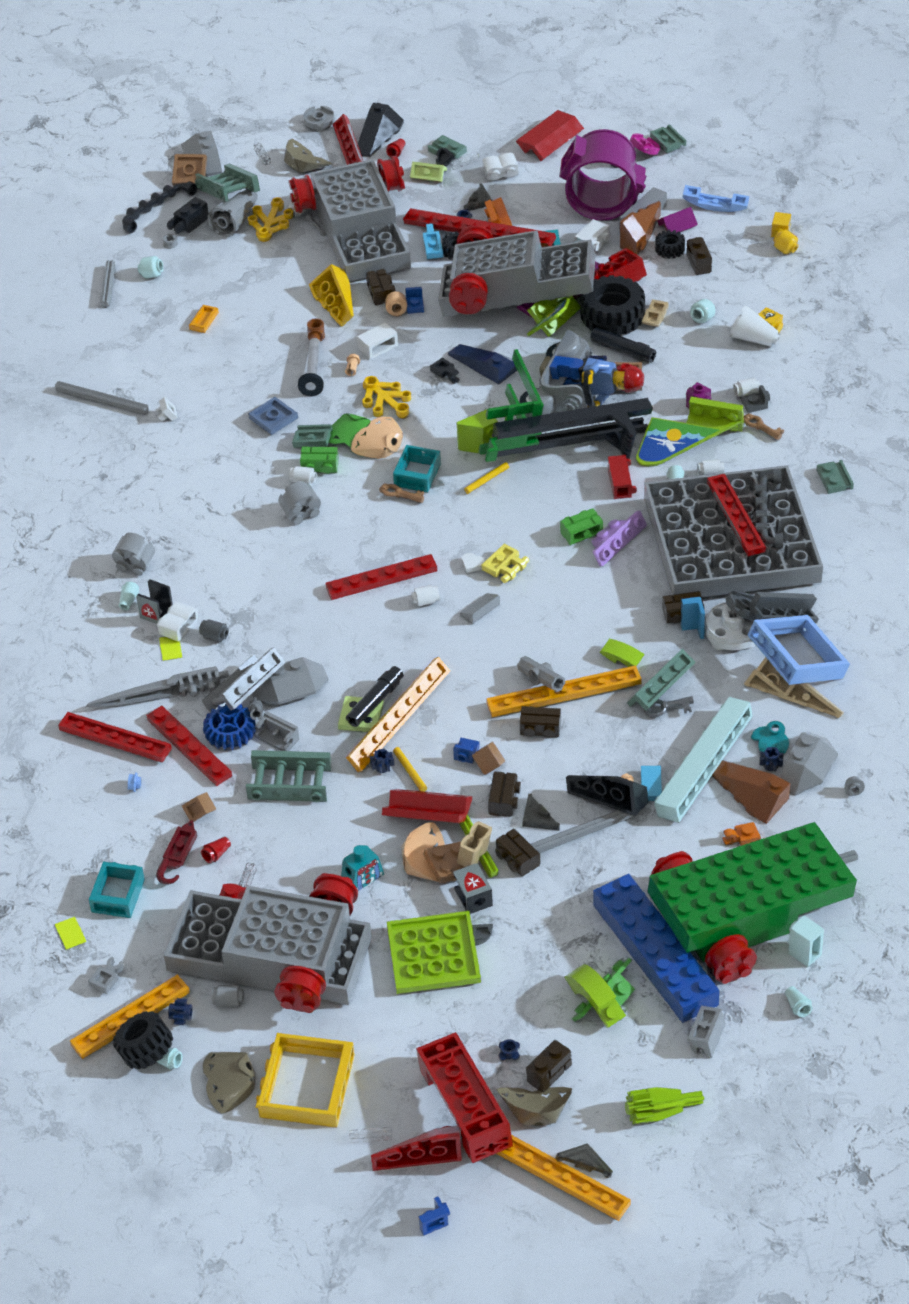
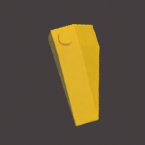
M330 264L309 284L313 297L322 304V307L330 313L340 326H343L354 317L350 282L344 269Z

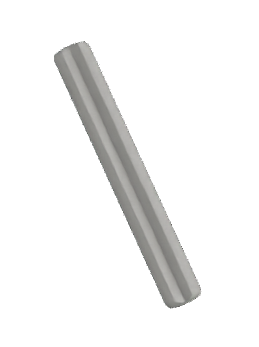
M114 260L106 261L101 295L102 307L110 306L115 272Z

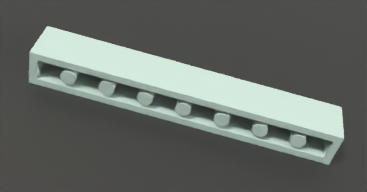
M729 697L721 705L717 715L712 718L710 725L703 731L698 742L693 745L691 752L684 758L683 763L675 771L669 783L665 785L660 796L656 798L654 805L658 817L678 823L681 821L753 717L750 702Z

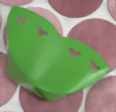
M343 414L332 425L333 430L330 432L329 443H345L351 448L355 435L361 429L368 427L371 421L354 414Z

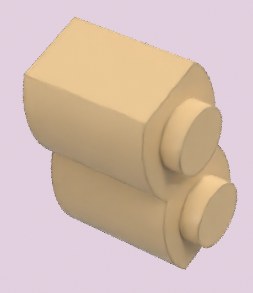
M480 821L472 825L470 833L461 841L457 859L458 864L464 867L478 864L480 856L488 849L492 827Z

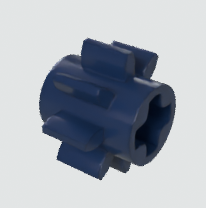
M767 747L764 752H760L759 765H764L765 771H776L778 767H783L784 753H779L778 748Z
M385 749L375 750L374 756H370L372 770L376 769L379 773L389 772L390 766H395L392 752H388Z
M177 998L175 1003L169 1004L168 1018L174 1019V1025L186 1024V1020L191 1021L192 1004H187V999Z

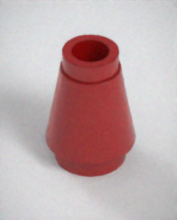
M400 138L388 144L386 148L387 155L389 157H399L406 145L405 141Z
M222 837L204 845L201 850L203 859L208 863L216 862L231 847V842L227 837Z

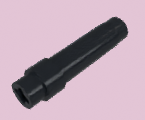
M597 327L591 332L590 339L592 341L631 355L637 360L652 363L656 357V350L642 342H635Z
M392 666L378 678L377 683L346 716V720L350 725L358 727L382 700L396 689L400 684V680L404 677L400 668Z

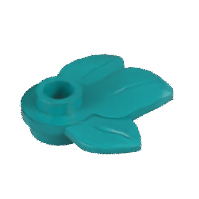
M771 721L767 726L758 727L751 735V739L759 741L758 747L760 752H764L767 747L778 748L780 753L785 754L789 748V738L785 735V726L779 721ZM773 728L779 729L778 731H772Z

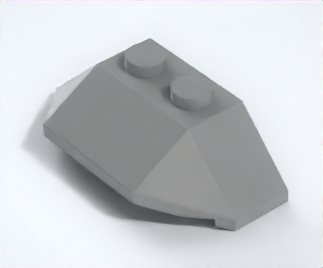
M211 131L196 133L181 144L184 154L207 155L205 176L208 177L222 173L218 149Z
M301 657L284 663L252 693V696L267 704L281 705L316 694L329 679L322 664Z
M802 732L786 758L780 776L781 779L790 783V794L796 796L801 791L809 790L822 784L838 757V752L827 738L811 732Z

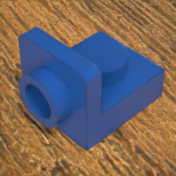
M422 287L405 288L407 314L424 313Z
M461 737L458 745L455 744L453 747L454 760L473 764L474 758L472 755L479 750L480 741Z
M438 1196L434 1198L435 1210H428L418 1216L423 1236L448 1226L450 1211L445 1202L442 1203Z

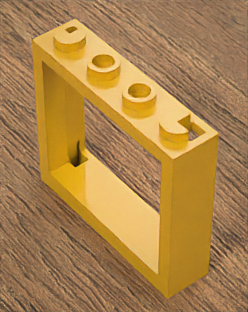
M277 1033L275 1042L270 1044L271 1057L265 1063L266 1075L261 1078V1094L256 1097L255 1108H258L259 1117L337 1128L355 1056L353 1042ZM284 1051L341 1058L328 1110L270 1103Z

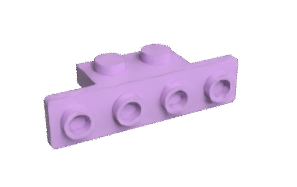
M636 511L627 520L615 519L610 521L608 526L604 530L599 531L596 534L597 536L591 540L593 546L596 547L593 550V554L599 566H604L647 526L641 511Z

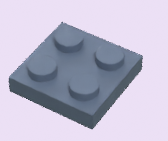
M276 397L248 413L250 420L271 435L298 419V413Z

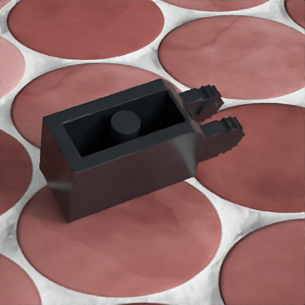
M194 197L173 213L174 217L168 221L166 227L169 230L174 228L177 234L183 231L192 232L208 219L207 202Z

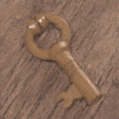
M750 413L744 415V423L747 426L762 430L777 440L781 439L784 430H781L780 427L774 430L765 425L759 416ZM754 419L757 422L751 423L750 420Z
M386 483L379 488V491L386 496L403 497L420 503L424 501V491L420 492L418 490L416 493L402 490L396 484ZM389 488H392L395 490V492H389L387 490Z

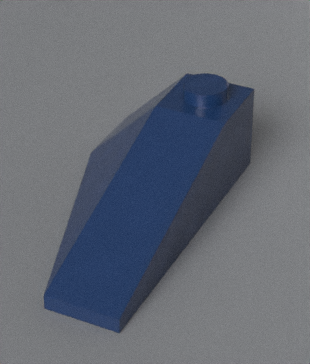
M462 344L457 345L448 352L450 357L498 385L517 371L510 357L496 352Z

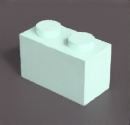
M803 916L798 921L795 920L789 928L788 954L809 967L822 955L824 929L806 916Z

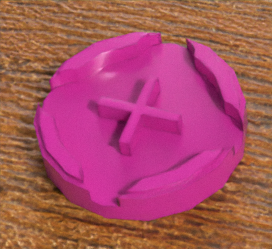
M632 134L630 141L635 148L650 155L658 154L660 145L650 137L645 139L643 134Z

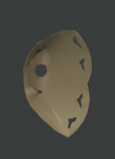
M294 139L288 140L286 144L284 161L299 173L332 164L323 158L314 156L309 149Z
M210 1052L203 1062V1073L208 1078L206 1085L208 1098L214 1108L221 1114L229 1112L244 1102L253 1092L256 1076L253 1065L246 1052ZM246 1063L250 1065L251 1070L247 1068ZM213 1084H214L216 1087H218V1088L216 1089L215 1093H214ZM218 1099L224 1100L223 1107L221 1106V1103L217 1101Z
M502 1087L496 1089L520 1124L532 1126L556 1123L572 1093V1088L549 1087L544 1093L539 1090L531 1092L523 1088ZM560 1092V1093H562V1094H563V1093H566V1094L563 1095V1097H561V1095L558 1094V1093ZM548 1093H550L548 1098L541 1096L542 1094L547 1095Z

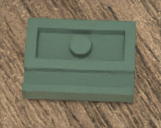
M670 124L666 128L661 127L650 131V137L666 153L679 149L682 145L686 146L687 140Z
M444 135L433 141L432 145H428L429 152L436 155L438 149L443 147L448 149L455 156V159H458L467 152V146Z
M298 425V430L295 432L292 441L293 447H327L331 436L330 432L333 430L332 425Z
M839 460L837 463L833 461L817 465L816 470L828 494L845 491L846 488L853 489L854 483L842 460Z

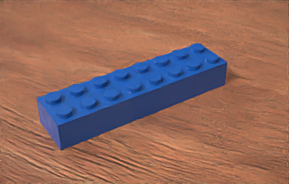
M629 873L593 890V906L682 1024L697 1017L701 1006L713 1008L719 1006L720 990L694 956L690 952L687 953L666 920Z

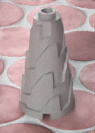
M246 189L228 199L229 201L221 202L215 206L208 214V222L212 230L219 231L218 235L223 237L233 236L247 218V214L252 210L258 199L257 192L254 193Z

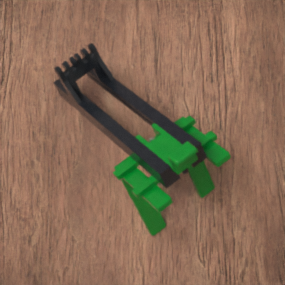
M518 349L514 350L512 360L532 402L519 403L511 384H507L505 394L510 405L487 409V420L505 417V420L494 423L493 438L489 439V443L480 444L478 452L480 455L486 454V462L496 461L497 457L602 439L607 440L619 449L622 455H626V459L630 458L636 434L646 432L648 427L647 424H644L643 417L630 419V417L652 414L653 407L648 398L542 415L544 404ZM530 413V417H526L525 414ZM612 420H615V421H616V422H610V423H604V424H597V425H591V426H585V427H579V428H573V429H567V430H561V431H555V432H549V433H543V434H541L542 432H546V431H552V430H558V429H564V428H570V427H576V426H582V425H588V424H594V423H600V422H606V421H612Z

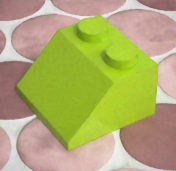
M487 409L456 422L457 443L460 451L479 453L480 444L489 443V439L493 438V426L498 420H487Z

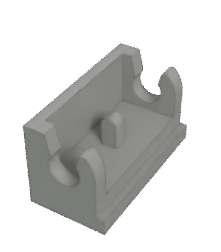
M268 711L264 713V716L255 725L258 728L255 738L281 751H289L299 741L297 726Z
M707 1006L700 1007L687 1038L694 1053L697 1054L699 1048H702L706 1057L712 1058L726 1024L722 1009Z

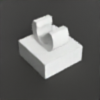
M165 397L159 400L160 407L156 409V412L159 414L157 417L161 421L166 420L167 417L171 421L177 419L175 406Z

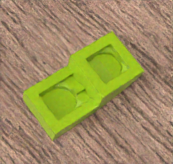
M610 638L599 652L613 663L619 660L627 667L637 666L645 655L628 644Z

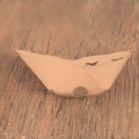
M392 417L375 418L368 427L361 429L355 435L351 451L357 455L369 458H386L397 452L400 448L403 432ZM393 438H395L397 441L395 445H392L391 440Z
M434 822L425 823L410 832L401 846L404 870L408 875L438 882L423 855L425 849L432 848L436 843H438L437 846L445 845L443 836ZM431 828L433 829V833H435V836L432 835V834H429L430 831H431Z

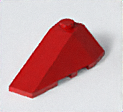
M627 248L611 255L607 263H601L598 265L599 269L594 271V279L597 280L602 276L609 277V275H614V277L623 276L626 279L630 278L633 282H637L647 276L642 257Z
M458 1126L436 1128L372 1154V1169L377 1171L462 1161Z

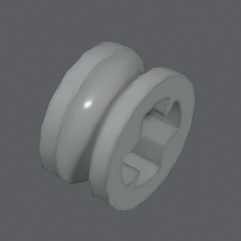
M166 234L163 236V246L165 248L171 249L177 246L176 235Z

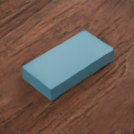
M641 766V785L647 787L648 801H655L662 793L661 766Z

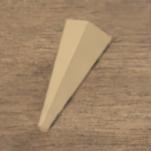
M766 657L744 683L748 687L770 693L788 701L836 716L837 718L844 714L841 709L809 683L789 685Z

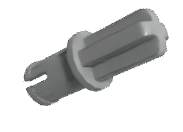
M253 697L248 710L253 720H256V717L260 720L263 716L264 707L261 700Z

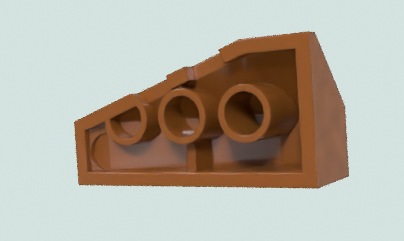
M657 201L650 204L646 209L641 208L637 213L632 212L620 221L621 249L627 248L635 254L645 249L657 224V220L661 216V202Z
M724 760L721 761L712 774V777L725 790H729L734 795V799L746 808L745 811L749 815L766 824L789 800L790 783L774 774Z

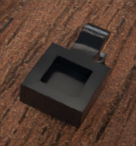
M441 358L430 365V371L441 378L447 376L453 384L460 381L456 377L459 371L454 368V364L446 359Z

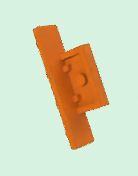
M501 197L493 201H485L486 209L484 211L487 217L490 218L488 219L489 222L513 226Z

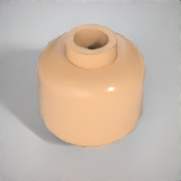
M394 291L387 295L385 299L387 312L392 316H401L407 310V299L403 293Z

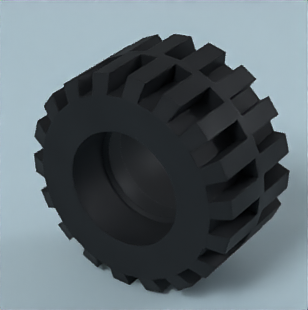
M145 1011L134 1015L132 1018L130 1017L120 1026L113 1038V1046L127 1066L132 1069H144L150 1065L152 1066L167 1054L168 1049L172 1046L173 1036L157 1013Z

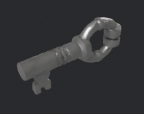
M693 696L667 702L658 699L654 704H660L662 710L652 712L650 707L647 711L644 709V713L646 716L659 717L668 709L679 706L683 707L684 714L687 711L690 713L692 712L690 704H694Z

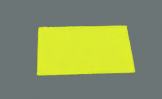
M167 637L159 638L163 661L183 658L180 641Z
M75 916L55 924L66 950L87 942Z

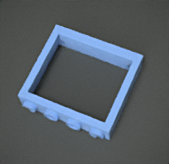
M808 615L754 620L748 633L749 638L789 685L843 679L850 665ZM800 632L826 663L798 665L774 635Z

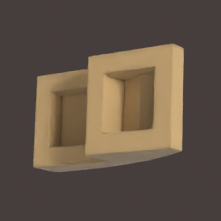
M652 299L649 309H646L642 324L659 327L669 307L668 302Z

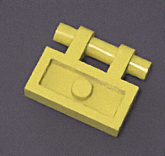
M504 543L481 566L483 571L494 577L503 574L501 581L507 583L516 577L517 572L522 571L526 567L529 558L526 556L522 559L518 558L519 551Z

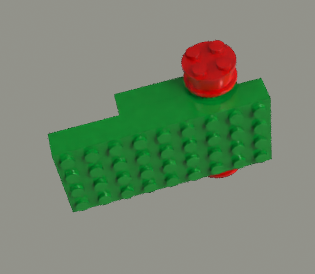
M812 822L693 861L691 856L684 851L661 857L656 861V865L651 872L647 892L685 951L688 953L695 950L703 963L706 962L709 968L714 969L716 980L727 984L751 974L757 960V955L753 949L748 947L789 934L791 924L795 920L798 921V916L853 897L857 879L818 825Z

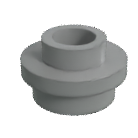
M856 776L849 777L844 785L845 792L851 796L861 794L865 788L863 780Z

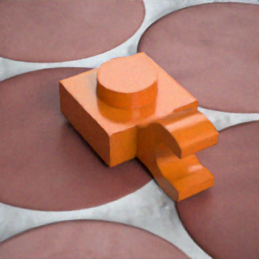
M751 822L734 826V830H724L725 837L722 838L725 845L739 842L740 846L760 840L761 836L755 823Z

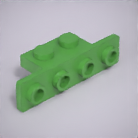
M630 958L624 961L618 960L612 966L614 971L610 975L606 974L603 977L616 995L615 999L620 1007L635 990L621 975L623 970L632 961ZM589 1001L586 1003L582 1002L574 1010L576 1012L572 1018L574 1022L581 1019L590 1010L592 1005Z

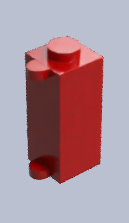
M626 455L608 456V474L614 499L632 498V494L637 492V487L632 486L628 466L631 465V460L626 459Z

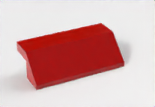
M557 110L516 140V142L525 154L532 149L539 160L542 161L580 133L584 127L574 115Z
M393 789L390 790L389 806L382 807V815L461 823L465 822L473 796Z

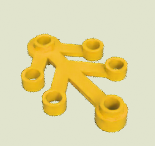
M280 197L272 199L271 211L268 217L262 212L260 205L252 207L253 215L248 217V224L257 230L256 236L261 242H267L271 239L273 233L289 228L288 219L294 217L292 209H285L283 215L276 217L277 212L284 209V201ZM258 218L264 223L263 227L258 223Z
M368 376L364 379L363 388L366 390V394L362 399L363 407L371 408L373 406L372 395L375 392L377 394L376 404L373 407V415L375 417L383 415L382 406L384 401L395 410L399 418L404 419L409 415V405L407 403H398L393 399L401 398L403 402L411 400V392L407 390L401 391V384L399 382H379L375 376Z

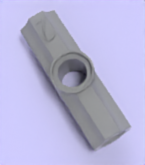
M524 656L520 658L517 664L518 670L529 676L530 681L534 685L543 684L555 692H559L565 684V678L555 673L547 662L540 664Z

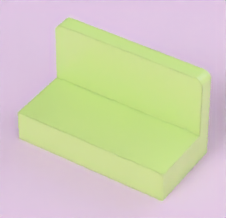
M412 161L410 178L442 182L444 171H447V168L444 165Z

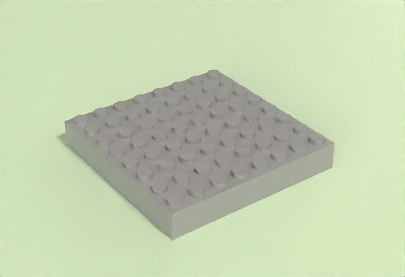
M788 465L725 473L756 528V523H760V521H756V510H760V508H756V497L759 496H756L755 485L759 484L760 479L764 475L774 473V469H781L782 484H774V480L767 482L768 536L775 537V533H783V548H776L775 545L767 544L763 541L766 546L765 552L747 556L707 484L708 477L724 473L644 483V501L672 595L700 591L702 597L729 594L732 591L749 592L822 583L823 564Z

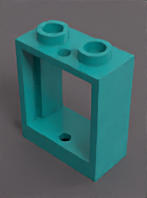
M406 445L393 472L394 484L400 488L420 490L428 493L441 465L440 451ZM410 462L431 465L427 474L406 471Z
M103 861L89 897L91 912L131 918L145 881L143 867ZM108 877L132 880L126 898L101 895Z

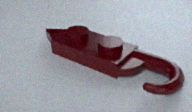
M193 820L182 827H177L156 872V878L160 883L169 885L179 879V875L172 879L164 878V873L167 868L176 869L183 866L198 836L197 831L194 829Z

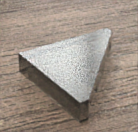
M482 183L473 192L468 203L463 206L464 210L471 211L486 207L485 201H492Z
M528 793L522 826L560 831V824L550 816V813L542 804H539L532 797V794Z
M588 1143L559 1152L555 1158L557 1162L564 1160L575 1164L574 1167L588 1172H592V1170L600 1172L606 1178H610L613 1173L611 1168Z

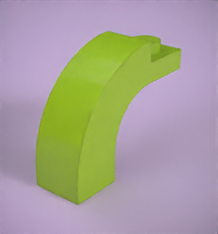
M583 964L564 976L574 994H581L590 1002L606 1028L611 1027L626 1016L616 1001V995L590 966Z

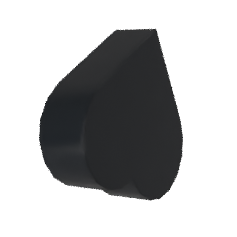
M443 147L438 149L436 153L437 165L447 167L455 159V156Z

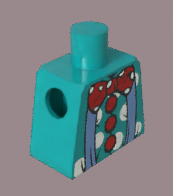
M367 845L355 846L353 853L342 860L341 876L350 878L358 891L384 875L379 857Z

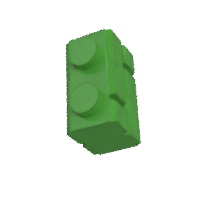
M302 447L301 467L314 468L316 473H337L339 462L338 447Z
M594 508L587 511L583 510L571 517L567 516L560 521V532L566 538L569 545L596 536L599 531L603 530V520L597 515Z

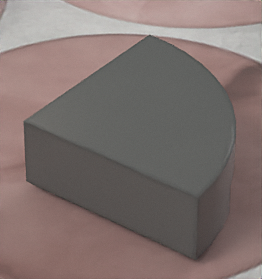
M493 924L472 925L475 946L485 943L491 937Z

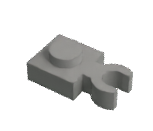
M110 957L107 960V967L100 966L88 980L89 986L107 994L119 979L118 973L124 969L123 962L120 961L118 965L113 966L115 961L113 957Z

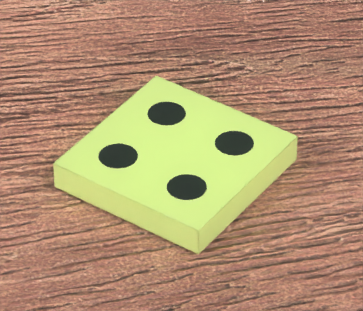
M345 696L338 729L369 732L381 718L384 701L382 700L358 727H354L348 723L346 716L362 697Z

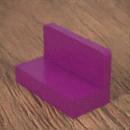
M691 207L657 220L659 226L665 225L666 231L670 230V232H673V230H676V233L698 225Z

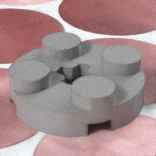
M314 106L304 112V125L311 129H316L317 132H323L325 128L330 127L335 122L334 112L327 106H320L317 109Z

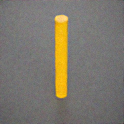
M504 462L465 487L464 491L469 494L507 470L509 468L508 463Z
M399 747L394 748L393 753L418 789L426 791L427 786Z

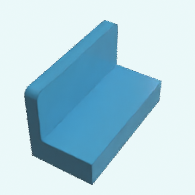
M701 597L681 599L682 631L697 629L700 639H704L705 611Z

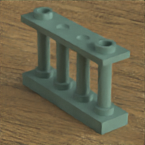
M230 163L224 165L225 170L223 173L211 177H205L199 173L195 174V184L199 190L225 202L229 201L227 194L244 188L254 193L260 191L256 174Z
M251 751L252 769H256L254 784H246L247 799L327 802L326 786H322L323 771H331L332 768L330 752ZM264 769L276 770L274 784H262ZM284 770H296L294 785H282ZM304 771H315L314 785H302Z

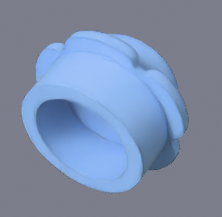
M137 772L129 774L128 790H133L134 792H136V788H141V777H138Z

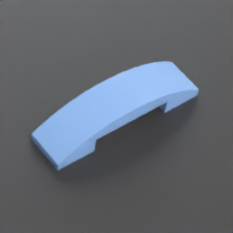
M685 185L682 196L686 201L698 207L720 212H735L747 209L749 196L733 193L732 198L701 193L700 187Z

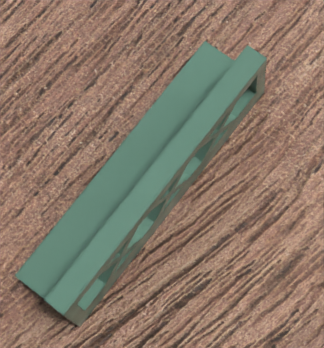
M681 649L627 704L631 707L637 701L647 711L696 662Z

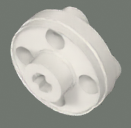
M726 602L717 604L708 612L705 620V634L714 649L742 650L751 649L755 646L748 636L754 621L734 613Z

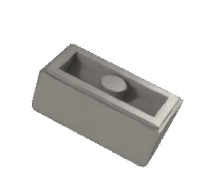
M486 593L461 611L460 615L474 624L500 605V596Z

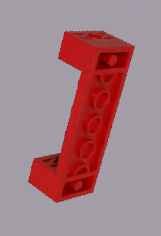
M455 1032L416 1048L420 1071L428 1086L435 1085L459 1127L463 1148L471 1162L475 1163L513 1147L510 1123L458 1034Z

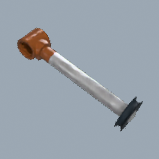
M317 318L307 322L308 339L310 340L307 373L298 379L299 391L311 397L319 395L324 387L323 379L317 375L320 342L325 338L324 322Z

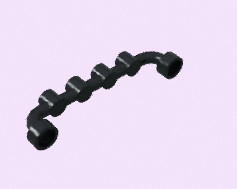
M189 181L176 184L173 187L166 185L163 188V193L158 194L154 192L151 195L150 201L141 200L137 209L128 208L126 216L122 219L123 229L128 233L135 232L137 223L134 220L138 219L141 213L151 211L152 207L156 204L161 205L164 199L174 197L179 190L184 189L185 193L191 196L195 195L198 190L196 184Z

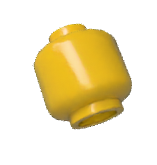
M780 230L773 239L775 248L783 254L794 253L799 246L797 244L798 237L789 230Z

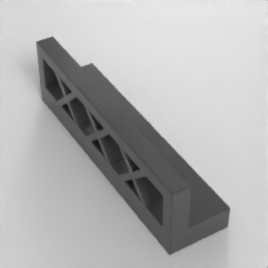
M756 592L748 606L758 620L802 616L805 614L814 623H817L819 620L811 610L817 600L814 594Z

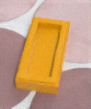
M202 305L189 324V330L205 333L219 313L218 308Z

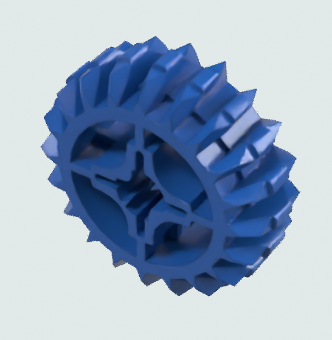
M226 704L223 707L218 705L217 709H211V713H207L206 719L203 722V733L211 746L215 745L217 749L223 747L224 750L227 748L233 750L234 747L241 748L242 744L247 745L248 740H252L256 731V722L251 718L248 708H243L241 704L234 710H230Z

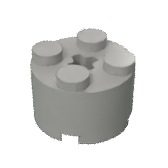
M303 481L292 483L285 488L286 492L283 496L280 494L278 499L279 505L289 520L295 525L302 523L306 518H315L319 515L321 501L309 483L304 484Z
M126 533L125 536L120 538L112 553L116 568L122 572L126 570L132 571L134 574L141 576L155 554L153 544L151 542L149 544L144 541L145 538L139 534Z

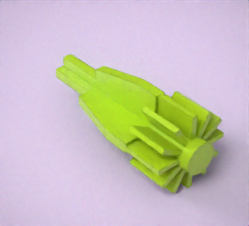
M664 1087L632 1090L627 1092L625 1111L627 1115H630L632 1124L661 1121L683 1112L684 1106L703 1104L704 1096L702 1091L681 1093V1089Z

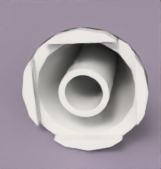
M745 305L741 309L743 314L737 316L732 326L730 337L770 347L772 344L776 345L780 338L778 330Z

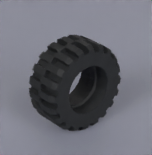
M609 275V277L602 276L598 280L594 279L593 292L585 295L581 294L580 314L583 324L591 331L597 327L619 336L635 331L642 324L645 314L644 290L637 282H633L632 279H626L623 276L614 277V275Z

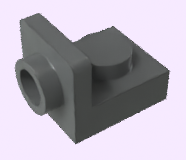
M763 385L759 386V393L742 397V404L748 413L768 409L770 394Z

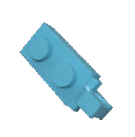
M426 224L427 231L423 233L427 259L442 258L443 249L439 231H434L433 224Z

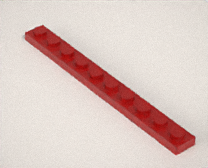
M412 208L409 209L403 218L404 224L426 227V224H433V229L460 233L467 226L480 225L487 228L492 233L493 238L536 231L534 229ZM537 230L541 247L552 246L556 240V234Z

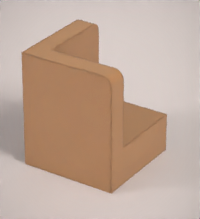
M493 741L472 755L484 775L505 762Z
M207 792L196 796L182 805L190 821L193 820V822L216 810Z

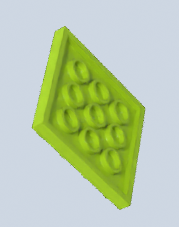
M469 911L387 921L397 994L481 983Z

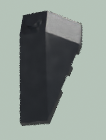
M373 103L369 109L358 141V147L362 156L371 157L381 148L385 141L388 142L393 134H397L400 131L404 119L389 105Z
M568 775L566 777L567 793L636 816L648 804L647 787L618 776Z

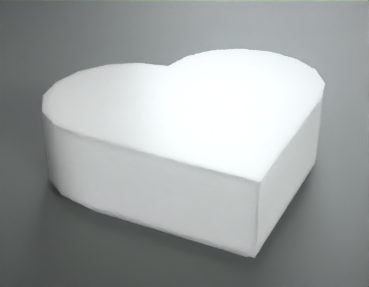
M466 553L462 556V564L466 574L482 570L481 564L485 562L483 557L475 556L473 553Z

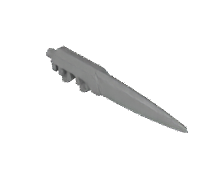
M216 666L171 676L169 679L141 685L89 702L86 707L115 706L164 697L173 698L177 697L180 693L182 696L186 695L185 691L189 690L191 697H196L198 695L196 688H200V691L203 692L204 687L208 686L211 693L216 688L215 684L217 686L220 685V679L227 678L229 673L228 670L218 672Z

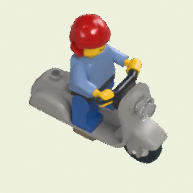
M567 330L561 342L555 343L547 349L546 357L539 368L541 376L539 379L540 387L536 389L544 404L542 415L585 408L586 404L587 407L600 406L617 388L625 391V393L636 392L644 384V373L640 368L632 364L622 363L616 367L614 362L593 359L592 349H590L587 341L574 332ZM527 391L520 396V403L532 402ZM592 395H598L596 399L593 401Z

